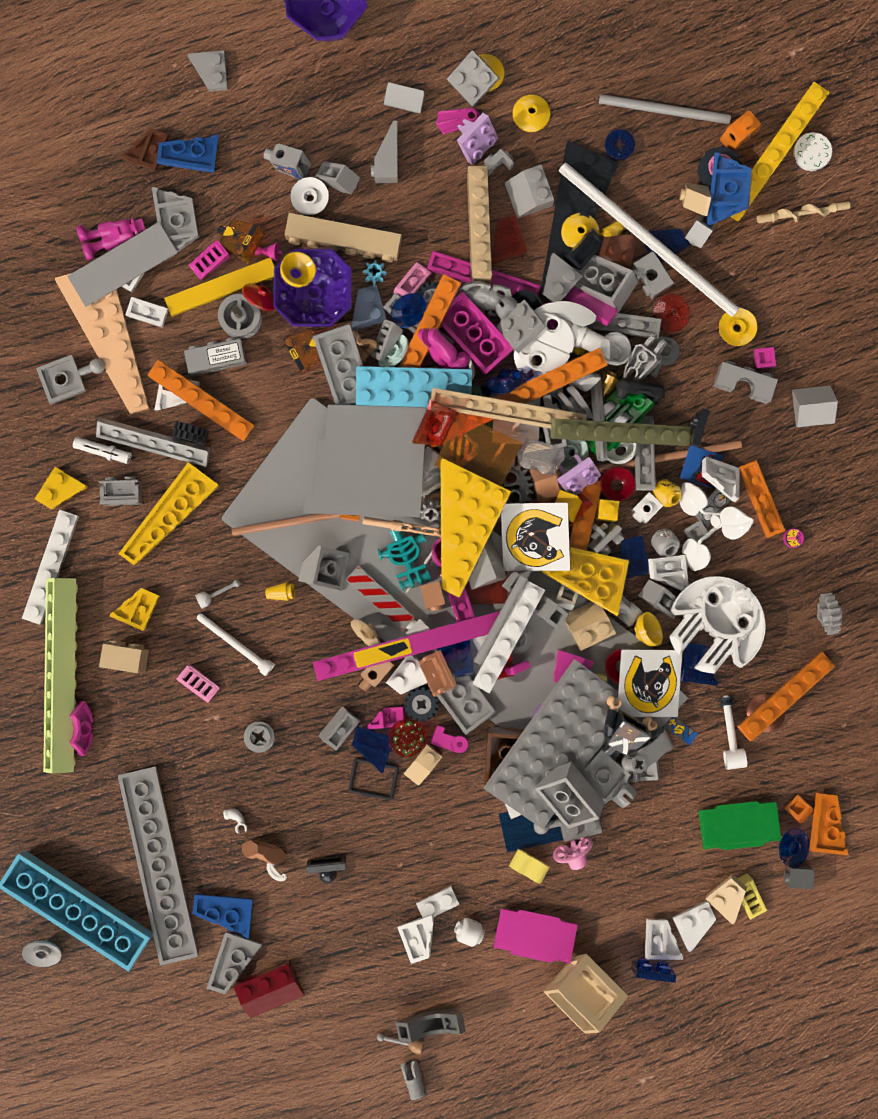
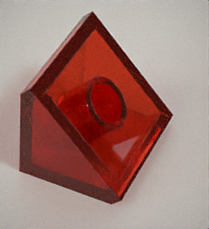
M430 399L415 430L412 443L442 446L458 412Z

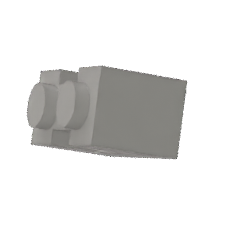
M654 252L649 253L632 266V271L637 280L640 279L644 285L642 286L643 292L646 296H650L651 299L665 292L674 284ZM652 273L655 276V280H648L646 274Z

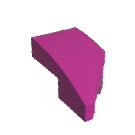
M404 707L384 708L368 725V729L406 726Z

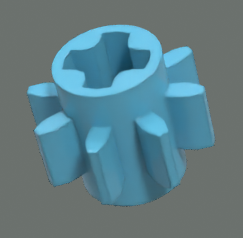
M374 260L373 264L366 263L368 269L363 270V274L368 275L366 282L371 280L374 285L378 281L383 283L382 275H387L386 271H382L384 264L378 265L376 260ZM376 269L378 273H376V276H373L372 273Z

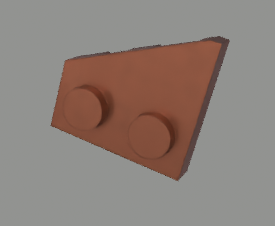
M150 128L141 139H138L133 144V147L127 153L124 152L121 155V159L156 172L159 166L157 164L159 143L168 142L169 135Z
M634 234L604 237L599 256L630 269L639 238Z

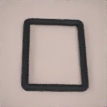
M355 758L348 790L354 794L392 800L399 767L393 764ZM357 762L395 769L390 796L352 789Z

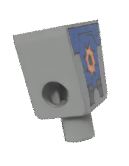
M276 144L274 150L266 148L264 152V159L269 160L277 171L299 180L307 177L312 164L302 150Z

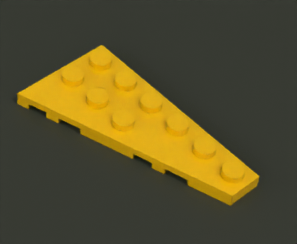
M569 547L570 571H541L618 616L629 563L628 560Z

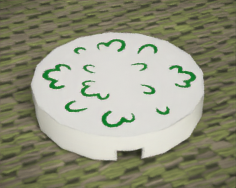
M806 133L794 145L793 156H795L797 165L804 170L812 172L822 169L831 159V143L820 133Z

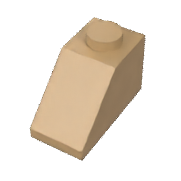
M686 183L685 189H681L680 200H682L683 207L707 216L711 201L709 186Z
M427 743L404 772V775L419 786L440 761L442 754Z

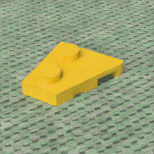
M54 467L35 500L53 510L62 502L87 489L88 486L59 468Z

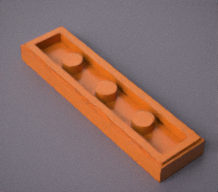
M757 460L738 467L766 538L786 531Z

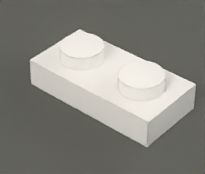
M131 297L126 316L163 328L169 310L168 308Z
M449 886L416 902V905L422 917L431 914L435 917L458 906L459 902L452 887Z

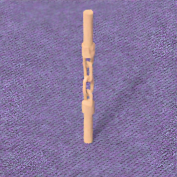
M365 516L362 524L390 528L394 531H410L441 537V534H439L441 528ZM413 527L421 528V531L413 530ZM426 529L434 530V533L426 532Z

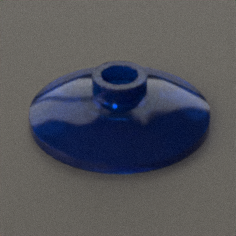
M416 293L403 295L392 306V321L401 328H409L418 324L427 309L425 299Z
M793 828L788 830L781 838L779 856L781 861L788 867L800 866L808 856L809 839L804 831Z

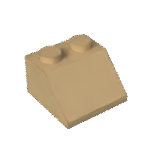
M594 602L587 603L569 612V615L564 620L580 651L616 634L603 608Z

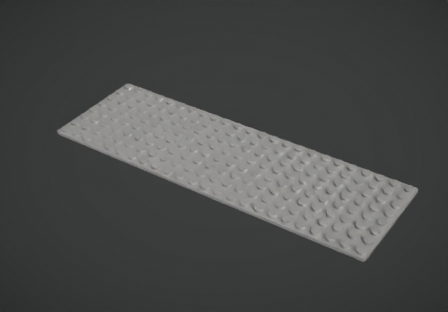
M314 398L308 401L224 513L222 520L232 528L312 515V513H303L305 495L313 494L317 440H325L328 408ZM438 514L439 520L435 519L430 523L426 519H421V516L360 515L359 522L344 520L339 517L241 534L298 577L300 576L302 562L318 546L350 553L342 591L307 584L354 619L361 620L366 624H373L377 629L376 634L385 642L408 636L406 634L408 629L405 628L403 631L398 629L345 580L357 566L362 568L415 617L413 620L418 621L420 619L430 629L457 623L447 593L442 589V579L440 576L442 568L437 566L431 558L426 565L427 568L422 573H425L428 569L432 580L423 581L421 585L419 582L414 583L415 587H411L407 593V588L404 589L405 591H402L399 581L401 580L402 582L408 578L405 576L397 579L396 575L406 572V566L394 565L389 557L382 558L380 561L378 549L381 551L387 550V545L394 542L390 534L391 529L362 524L363 517L365 516L441 528V514ZM413 527V530L421 531V528ZM426 529V532L434 533V530ZM402 531L404 538L408 536L416 538L420 535L419 533ZM492 531L491 538L503 566L502 537ZM423 534L427 542L418 545L420 556L412 563L414 568L424 563L432 551L433 544L440 538L439 536ZM413 543L407 547V551L412 548ZM416 549L410 554L411 559L416 555ZM392 551V554H401L400 551ZM393 558L396 562H403L402 558ZM505 571L507 578L473 590L469 581L467 582L465 588L475 617L501 611L510 595V592L502 585L513 571ZM515 571L531 583L545 590L544 596L553 602L556 601L561 583L541 571ZM415 573L410 574V576H411L412 579H413V578L415 577V575H416ZM439 581L445 605H442L441 610L431 612L430 609H426L420 586ZM563 590V592L574 595L573 592ZM578 594L573 610L590 602ZM562 608L567 613L571 612V610ZM533 613L526 625L532 635L531 646L524 653H511L513 665L518 662L529 661L531 668L514 676L496 680L490 693L481 688L479 689L497 711L489 717L491 721L501 728L525 729L533 718L536 708L546 700L557 682L553 681L557 650L592 660L594 664L590 671L606 674L605 662L613 651L618 649H654L639 641L635 635L608 616L616 634L580 651L565 621L556 630ZM472 639L414 655L422 660V658L441 650L451 673L460 666H463L473 680L481 668V665L474 662L478 650ZM621 661L616 663V670L620 672ZM607 676V684L619 692V684L613 682ZM606 741L602 744L600 749L603 750V748L607 745ZM617 751L611 758L615 761L620 752Z

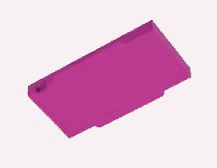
M501 908L494 948L508 950L512 955L551 963L554 960L570 964L578 924L562 921L558 917L530 911H515Z

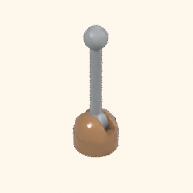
M382 1033L377 1035L378 1041L385 1040L407 1045L413 1053L421 1055L424 1043L422 1038L409 1043L399 1042V1039L386 1037Z

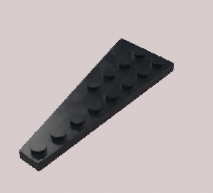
M567 141L563 164H569L605 195L619 163ZM562 174L560 176L540 289L541 295H543L550 257L553 253L573 267V264L566 258L573 248L568 247L564 243L561 235L565 220L577 213H580L579 216L595 218L600 207ZM578 228L579 233L585 232L583 228Z

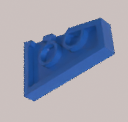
M198 893L194 895L193 915L221 925L227 930L243 935L245 938H250L253 898Z

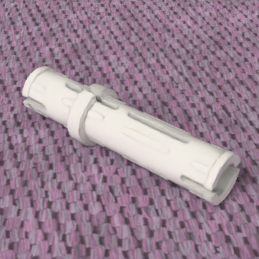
M75 437L73 442V448L106 457L109 461L116 460L125 464L130 463L132 453L116 449L115 446L111 445L109 447L79 437Z

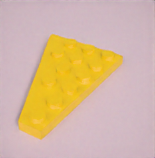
M442 458V589L460 597L511 491Z

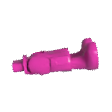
M131 218V222L129 219L115 222L107 221L98 224V229L87 230L83 225L76 226L87 260L93 259L95 253L105 248V250L110 251L145 230L142 218L136 220ZM102 237L101 241L95 243H87L93 239Z

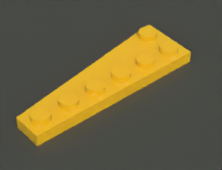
M188 462L120 551L119 555L131 564L137 565L211 495L219 485Z

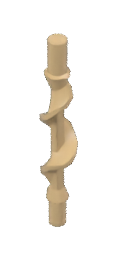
M850 202L832 203L822 208H817L813 204H807L795 212L781 209L776 213L757 216V222H774L778 219L793 217L794 221L798 222L800 215L819 213L825 217L830 212L835 213L836 211L850 209Z

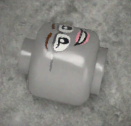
M670 529L656 531L651 539L652 546L662 557L673 556L680 546L678 538Z

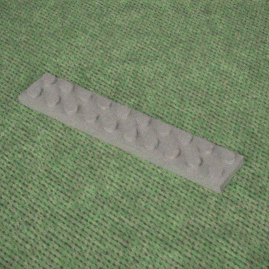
M157 766L118 775V780L160 966L198 957V947Z

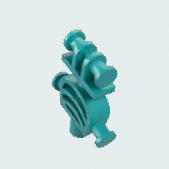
M391 530L390 534L394 542L387 545V550L381 551L378 549L380 561L382 558L389 557L394 565L406 566V572L396 575L397 579L405 576L408 578L405 581H399L402 591H405L404 589L408 587L414 588V583L419 582L421 585L423 581L428 579L431 581L428 569L425 573L420 575L418 571L427 568L426 564L416 568L412 564L420 556L418 545L427 542L423 534L416 538L412 536L404 538L402 531ZM413 543L412 548L407 551V547ZM416 549V555L411 559L410 554ZM392 551H400L401 554H392ZM393 558H402L403 562H396ZM415 573L417 578L412 579L410 574Z

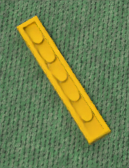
M268 258L164 299L173 317L239 292L246 284H260L273 279L275 267L272 259Z

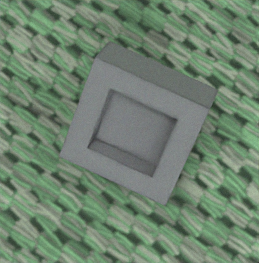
M701 520L683 530L688 539L693 538L697 542L708 533Z

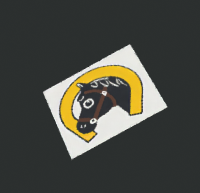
M568 503L505 504L501 512L504 571H570Z
M621 650L618 698L622 701V705L617 708V711L620 709L631 717H678L682 653L678 655L675 650Z

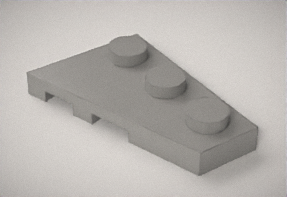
M226 931L207 989L226 994L263 943Z

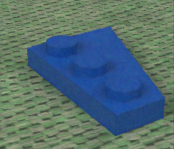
M212 135V137L208 138L197 137L186 141L161 142L158 147L157 164L214 173L218 135Z

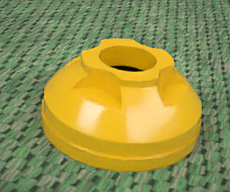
M292 252L284 257L281 262L280 272L283 279L289 285L304 287L314 279L316 267L308 255L301 252ZM297 269L301 277H292L290 270Z
M650 612L640 615L634 627L637 639L651 647L660 645L663 640V633L657 618Z

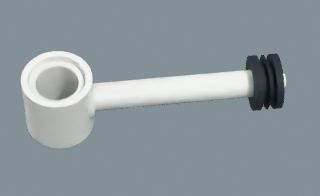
M728 695L718 698V700H721L719 706L724 707L730 750L723 752L726 769L731 770L747 767V757L744 748H737L731 705H734L735 702L732 700L734 697H729Z

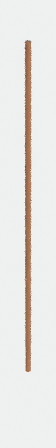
M739 440L699 448L715 453L742 448V443ZM689 449L655 455V463L686 458ZM631 459L623 464L607 463L595 466L599 472H605L613 467H634L635 459ZM515 479L508 480L506 482L512 484L515 482ZM500 484L501 487H503V488H505V489H507V488H513V487H518V486H519V485H514V486L504 487L503 484ZM440 492L430 494L424 499L421 496V503L422 500L429 499L430 497L434 501L441 500ZM312 514L232 528V534L235 536L339 518L340 514Z

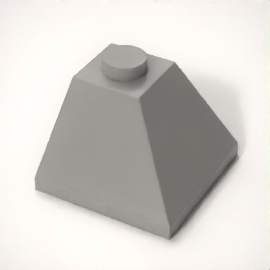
M318 546L302 562L298 581L342 591L350 553Z

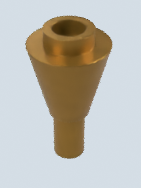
M608 371L607 374L603 372L601 381L603 402L606 396L620 382L617 379L619 375Z

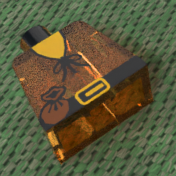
M235 219L230 221L228 227L221 225L217 229V235L221 237L220 244L246 264L250 263L266 234L256 224Z
M312 329L283 339L302 374L320 361L312 337L315 335Z

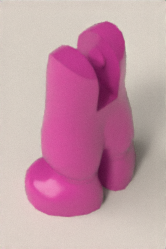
M423 328L419 330L418 336L429 349L433 360L438 363L439 368L464 369L469 364L470 357L465 352L457 353L455 346L436 328Z

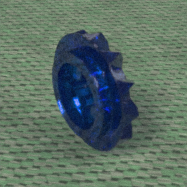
M618 129L608 134L604 147L607 155H610L613 159L623 160L627 157L629 158L633 153L635 140L628 131ZM618 138L621 144L625 145L622 146L621 152L617 146H614L617 144Z

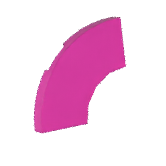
M80 701L70 714L74 726L70 744L80 756H85L93 738V734H91L93 718L87 703Z

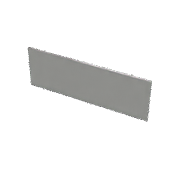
M158 222L67 277L83 304L87 307L177 254V251Z

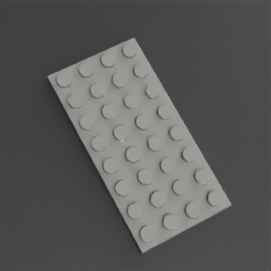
M574 659L486 783L484 789L544 829L555 812L535 790V786L553 769L566 763L572 762L580 773L585 769L605 742L603 730L607 711L610 709L607 699L609 696H614L613 704H615L619 692Z

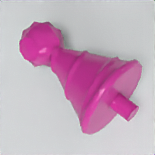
M276 242L265 248L256 245L253 247V254L260 255L263 253L278 261L280 254H283V250L280 249V244Z

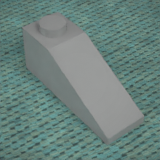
M397 121L392 122L374 158V165H371V177H375V183H398Z

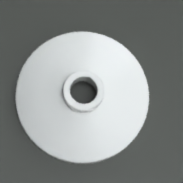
M303 178L291 190V202L294 208L301 214H318L328 203V190L325 184L316 178ZM313 196L314 199L312 201H308L307 197Z

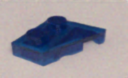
M681 229L648 231L674 254L680 253L691 245ZM644 244L649 253L654 252L646 244ZM655 253V255L661 263L665 262V260H663L658 254Z
M470 640L436 649V651L441 650L449 669L456 678L475 675Z
M689 643L686 646L680 681L718 686L713 673L695 669V666L708 651L706 645Z

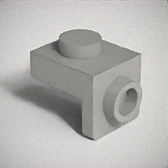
M501 149L494 155L490 154L484 161V166H487L488 175L502 163L509 170L513 168L514 164L512 156L508 152L504 153Z

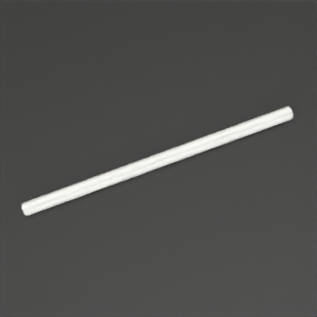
M567 163L561 166L559 172L726 313L730 316H734L739 308L575 169Z

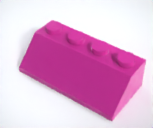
M464 292L460 293L453 300L440 329L454 341V344L461 352H465L470 356L472 364L486 378L514 349Z

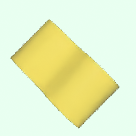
M521 849L517 850L509 864V867L539 884L542 883L550 868L543 861Z

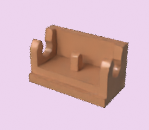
M441 650L418 661L434 697L457 686Z

